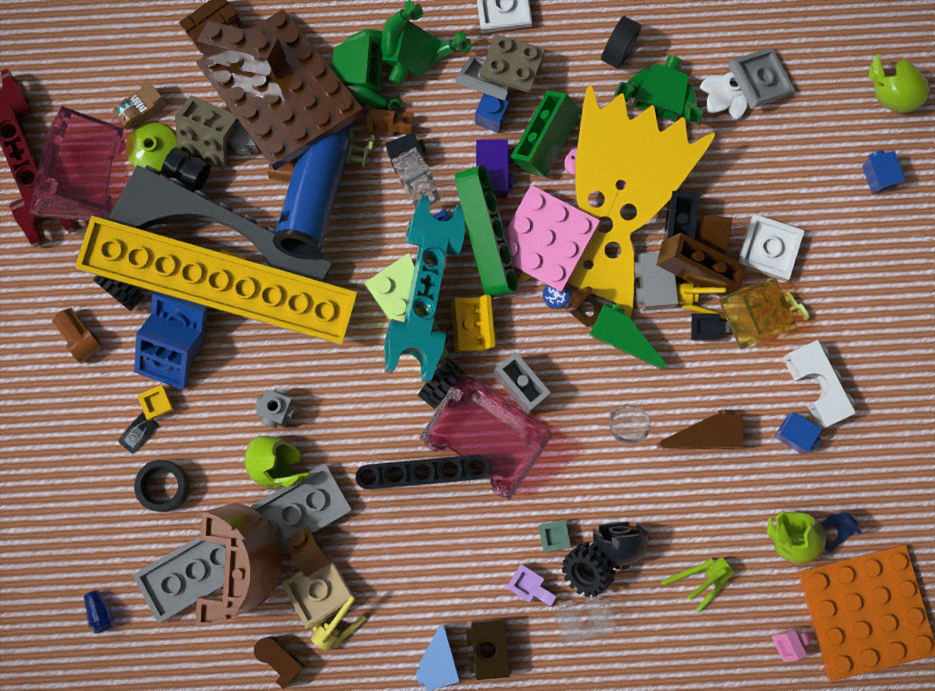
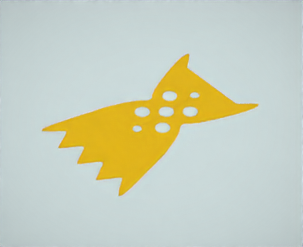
M590 84L588 85L583 103L575 163L577 204L579 210L596 219L603 216L611 218L613 228L608 233H601L597 230L568 284L580 289L590 286L593 288L590 293L617 303L619 307L625 310L623 314L631 319L634 297V252L630 235L633 231L647 223L670 200L672 191H676L711 144L715 133L708 134L689 144L684 117L660 132L653 105L634 119L629 120L623 93L604 108L599 109L594 90ZM624 180L626 182L625 189H617L616 182ZM593 191L603 193L605 202L601 207L594 208L588 203V196ZM632 204L636 207L637 215L634 219L628 221L621 217L620 209L623 205ZM609 242H617L621 246L622 251L619 257L614 259L607 257L605 246ZM591 259L594 266L592 269L584 268L585 260ZM522 271L518 283H522L532 278V276Z

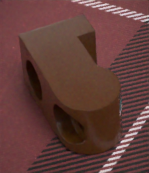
M274 637L262 638L254 646V656L260 662L268 663L280 675L276 683L283 690L305 668V665Z

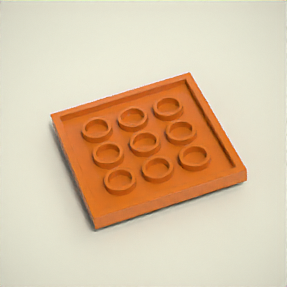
M906 545L797 571L828 681L833 682L935 656L934 637Z

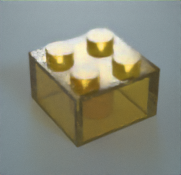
M776 278L740 288L719 300L740 350L776 339L798 328Z

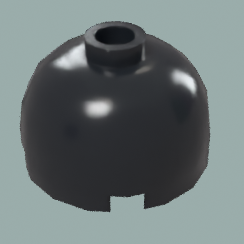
M628 522L599 525V531L595 528L592 530L593 543L597 544V550L601 548L604 551L601 554L603 557L608 556L610 558L609 563H615V569H628L630 564L638 562L648 549L647 526L636 523L637 528L629 527Z

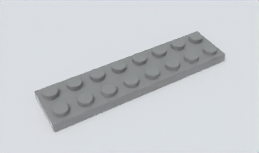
M326 463L310 471V475L302 483L292 487H283L250 506L270 523L279 540L281 552L287 550L284 540L308 526L313 533H316L353 511ZM200 536L132 575L158 624L195 604L198 597L208 596L223 587L226 544L200 541Z

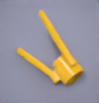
M689 281L677 282L678 304H682V310L719 314L720 319H729V316L692 304L693 302H698V296L701 293H725L727 291L726 288H699V286Z

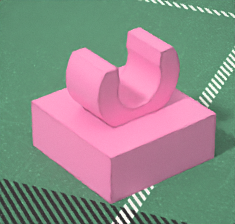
M793 629L781 631L771 636L783 662L797 661L807 656L803 648L811 643L807 632L799 635Z

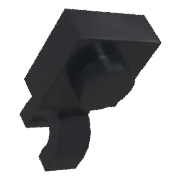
M691 314V341L718 342L719 334L736 335L738 333V321L719 322V314Z

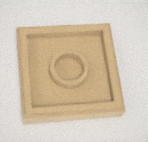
M327 553L330 563L306 577L300 570L281 582L308 631L338 613L348 599L354 596L329 553Z

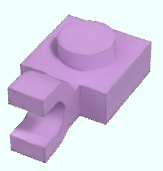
M522 564L506 587L529 603L535 596L549 606H552L557 598L541 587L545 580L544 578Z

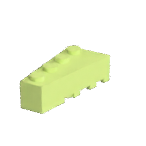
M409 253L365 282L368 292L389 321L395 319L404 322L414 271V265ZM415 308L418 315L425 317V312L422 309ZM434 319L432 329L439 331ZM445 344L436 369L449 358Z

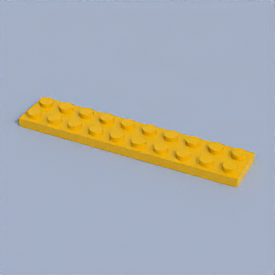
M95 216L90 218L75 265V269L340 345L343 344L357 292Z

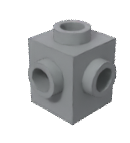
M275 387L274 391L266 389L264 395L260 394L258 396L255 409H257L256 415L263 418L262 424L277 428L278 424L286 427L287 423L293 420L296 412V402L289 398V392ZM273 402H277L278 408L275 411H270Z

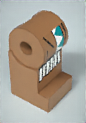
M149 79L140 84L141 88L120 101L113 109V113L127 130L144 123L167 107V104Z

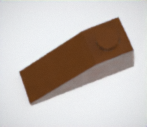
M718 410V414H714L657 443V449L743 448V414H735V410Z

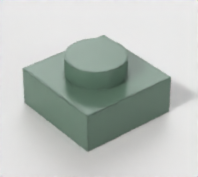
M566 520L538 525L543 552L571 547Z

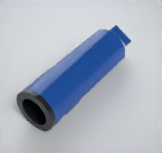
M350 124L333 135L321 139L297 157L273 237L274 246L288 256L299 259H314L320 255L351 144V138L347 133Z

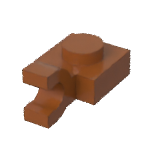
M383 109L368 110V134L394 137V132H400L405 135L412 133L413 112H404L395 117V111Z

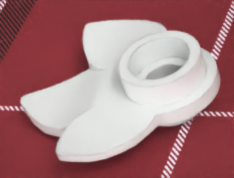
M729 72L724 76L712 75L707 77L700 85V89L709 94L707 112L710 114L717 113L728 108L731 116L735 120L739 119L745 112L748 102L739 85L737 87L730 85V81L737 82L733 73Z

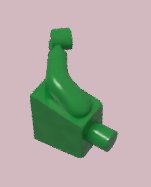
M407 0L404 3L405 10L401 9L396 12L383 26L381 59L393 67L388 80L399 86H403L407 75L421 77L441 59L456 52V48L460 52H467L472 48L471 40L467 39L463 32L455 34V41L447 40L441 42L409 21L418 20L424 14L419 3L414 5L411 0Z
M370 28L361 30L348 37L342 44L337 45L333 51V62H327V64L358 102L379 110L385 108V110L392 111L390 105L401 107L402 104L398 99H392L388 102L384 96L377 93L380 92L381 38L383 30Z
M668 56L664 66L654 63L651 69L644 68L627 82H620L614 93L615 97L623 93L626 103H628L630 98H634L631 107L642 111L653 105L656 116L676 122L682 115L685 117V123L687 124L691 121L696 122L700 126L703 110L698 108L692 83L688 82L689 75L679 71L682 60L676 56Z

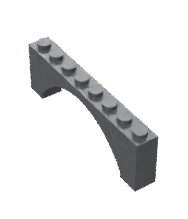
M139 165L136 166L107 219L140 230L174 220H207L227 226L243 235L262 253L272 268L324 282L331 269L332 263L328 261L329 257L321 252L314 259H299L282 253L273 244V237L276 231L274 228L267 226L264 229L256 225L257 221L245 214L240 217L232 213L233 209L222 202L216 205L208 201L209 196L198 190L191 192L185 189V184L171 177L170 180L161 177V172L149 165H146L145 168Z

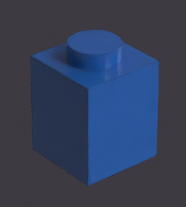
M484 93L475 112V124L499 133L509 111V99L504 101Z
M884 150L876 151L870 154L869 159L862 165L872 194L897 188L905 181L895 151L887 153Z
M793 411L786 415L774 438L798 453L804 454L809 452V450L813 452L821 440L818 435L822 429Z

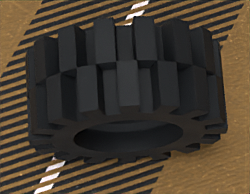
M98 275L93 279L94 282L130 312L145 296L133 285Z
M447 358L434 372L432 380L423 386L418 396L433 409H436L465 371L451 359Z
M589 542L580 543L562 562V565H564L562 573H567L564 577L565 581L570 580L571 584L569 587L571 589L574 587L578 588L576 593L581 594L584 592L585 597H589L591 594L592 597L600 595L614 581V576L616 575V570H613L616 566L615 563H609L610 558L601 555L604 551L601 548L597 550L596 543L591 545ZM583 563L587 564L593 570L595 576L591 575L586 571V569L583 566Z

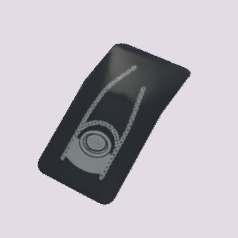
M142 412L127 428L118 442L131 454H134L147 437L158 427V423L154 420L148 421L144 412Z

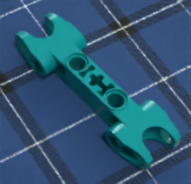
M421 195L408 224L405 238L406 243L419 246L404 322L391 319L388 325L384 343V372L392 374L396 369L400 356L410 354L420 362L421 381L429 383L433 378L436 366L443 353L446 338L445 332L432 329L446 254L456 257L459 255L465 235V221L461 205H456L448 221L435 219L430 213L429 196ZM425 259L432 260L435 266L428 265ZM426 288V290L428 291L424 296H422V294L424 293V289ZM415 308L422 309L425 312V317L418 315Z

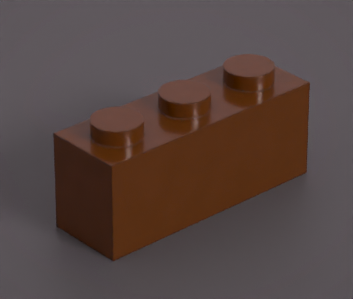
M207 21L197 39V43L206 61L276 78L286 59L277 37L212 21Z
M683 233L662 241L656 264L699 287L726 288L727 291L725 293H713L719 297H724L741 290L746 269L745 265Z

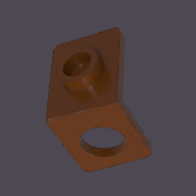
M590 286L581 290L577 288L569 297L568 301L570 303L565 308L586 327H590L594 323L603 307L589 294L593 289ZM583 302H589L593 305L594 312L592 316L584 317L581 315L579 308Z

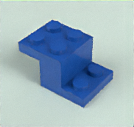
M154 292L152 294L151 315L136 333L134 373L184 390L189 381L190 364L204 345L208 307Z

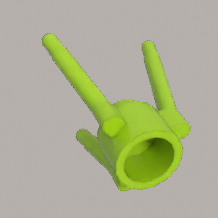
M720 557L715 562L710 558L703 564L662 580L661 584L667 585L707 569L704 574L708 580L688 595V599L692 600L709 586H715L696 608L698 612H701L716 594L729 584L728 580L734 576V573L723 558Z

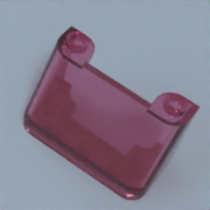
M61 106L44 140L30 214L43 218L90 220L91 216L102 219L109 217L115 206V202H112V197L107 195L112 162L116 154L121 155L124 149L125 140L122 139L124 128Z
M464 375L451 386L419 439L424 441V444L433 451L445 450L448 447L460 456H484L490 463L488 475L492 477L490 484L493 492L500 497H506L510 500L553 437V434L546 426L476 379ZM477 459L471 463L483 472L486 469L485 463L482 460Z

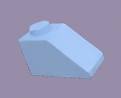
M445 625L439 626L419 663L420 668L416 669L419 685H425L426 691L460 681Z

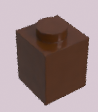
M308 526L284 540L292 560L306 577L330 563L323 545Z

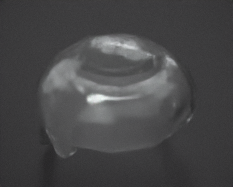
M629 404L613 409L608 422L611 435L617 442L623 445H636L648 437L651 428L648 414L641 407Z

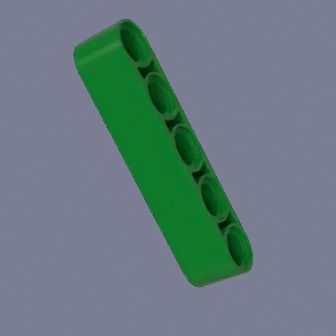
M478 165L459 171L455 174V184L484 292L486 295H490L491 298L515 293L518 288L517 278L488 170L484 165Z

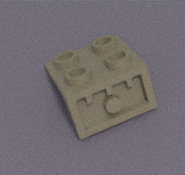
M495 34L481 69L480 78L530 92L535 76L539 75L545 49Z
M190 95L175 116L178 148L190 153L193 157H198L210 163L211 166L224 169L227 165L226 140L238 124V119L234 113Z

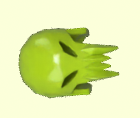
M876 54L870 66L869 78L874 82L875 95L878 101L885 108L893 112H912L920 108L928 100L930 93L928 81L915 65L903 59L896 64V73L886 77L879 54Z
M265 435L255 437L247 446L245 452L246 470L249 477L263 487L270 489L282 486L286 488L302 483L310 475L309 472L291 475V465L301 461V452L286 441Z
M781 511L775 518L777 528L773 526L771 517L769 518L767 535L773 539L775 551L783 559L795 564H806L816 560L824 551L827 535L822 524L812 516L800 512Z

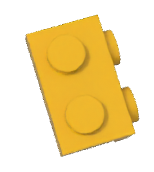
M483 295L479 298L451 299L455 352H485L495 348L497 334L493 326L494 305L491 302V296Z

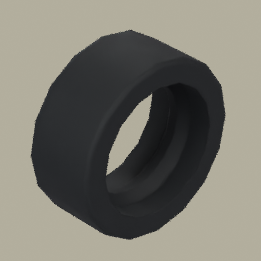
M622 16L604 48L601 61L620 69L628 57L642 25L626 16Z
M155 460L147 463L139 470L134 483L137 500L143 507L156 512H169L177 509L185 502L190 488L187 473L181 466L168 460ZM159 470H167L173 473L178 482V490L175 496L166 502H157L151 499L146 489L149 477Z

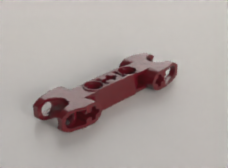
M6 68L1 70L0 74L2 78V88L0 90V145L22 198L9 203L16 223L20 226L30 244L36 248L42 245L40 227L47 219H59L61 225L69 234L75 232L76 229L72 206L61 183H57L48 187L20 119L33 112L27 95L19 87L10 70ZM16 130V134L12 138H8L9 133ZM17 149H19L23 153L21 157ZM35 176L33 183L26 185L27 179Z

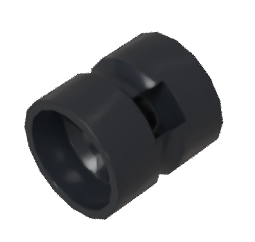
M174 147L167 154L163 162L161 177L170 180L171 177L184 183V188L191 192L195 190L200 191L209 177L211 165L198 157L191 159L190 153Z

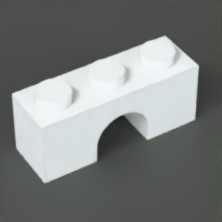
M818 340L782 357L794 381L803 377H811L819 382L821 386L819 399L807 405L818 427L823 429L855 414L853 409L855 407L854 401L843 390L841 386L842 378L839 372L832 368L828 360L830 358L829 353L824 345H820Z

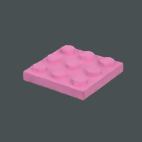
M530 185L505 231L513 266L563 293L602 222Z

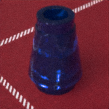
M99 590L91 591L83 596L88 627L93 630L94 634L105 632L116 625L114 622L116 616Z

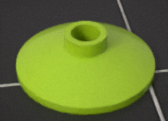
M157 122L142 124L135 128L127 139V157L134 167L139 165L145 168L146 165H149L161 171L167 154L174 147H178L177 138L173 131L164 124ZM149 141H154V145L151 148H146V144Z

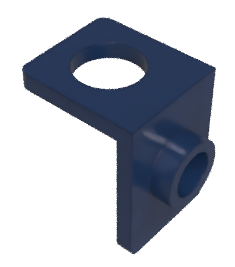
M833 512L821 522L823 528L833 526L838 533L835 541H826L825 550L827 552H832L849 536L862 533L857 527V521L848 512Z

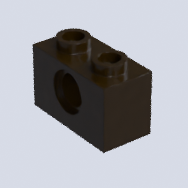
M505 620L471 621V628H466L467 645H473L474 656L468 657L470 674L475 673L476 680L510 677ZM489 641L495 645V653L492 656L485 657L479 652V647L483 642Z

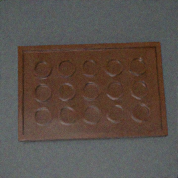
M284 9L249 29V31L279 39L286 59L276 78L206 61L205 57L196 61L199 69L229 110L235 114L240 125L274 171L306 152L321 139L333 135L365 115L361 105Z

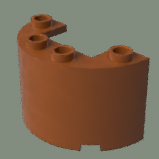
M232 503L203 511L200 541L226 544L223 598L209 596L197 598L195 626L197 627L217 625L262 604L274 591L282 567V554L277 535L270 523L259 512L240 503Z

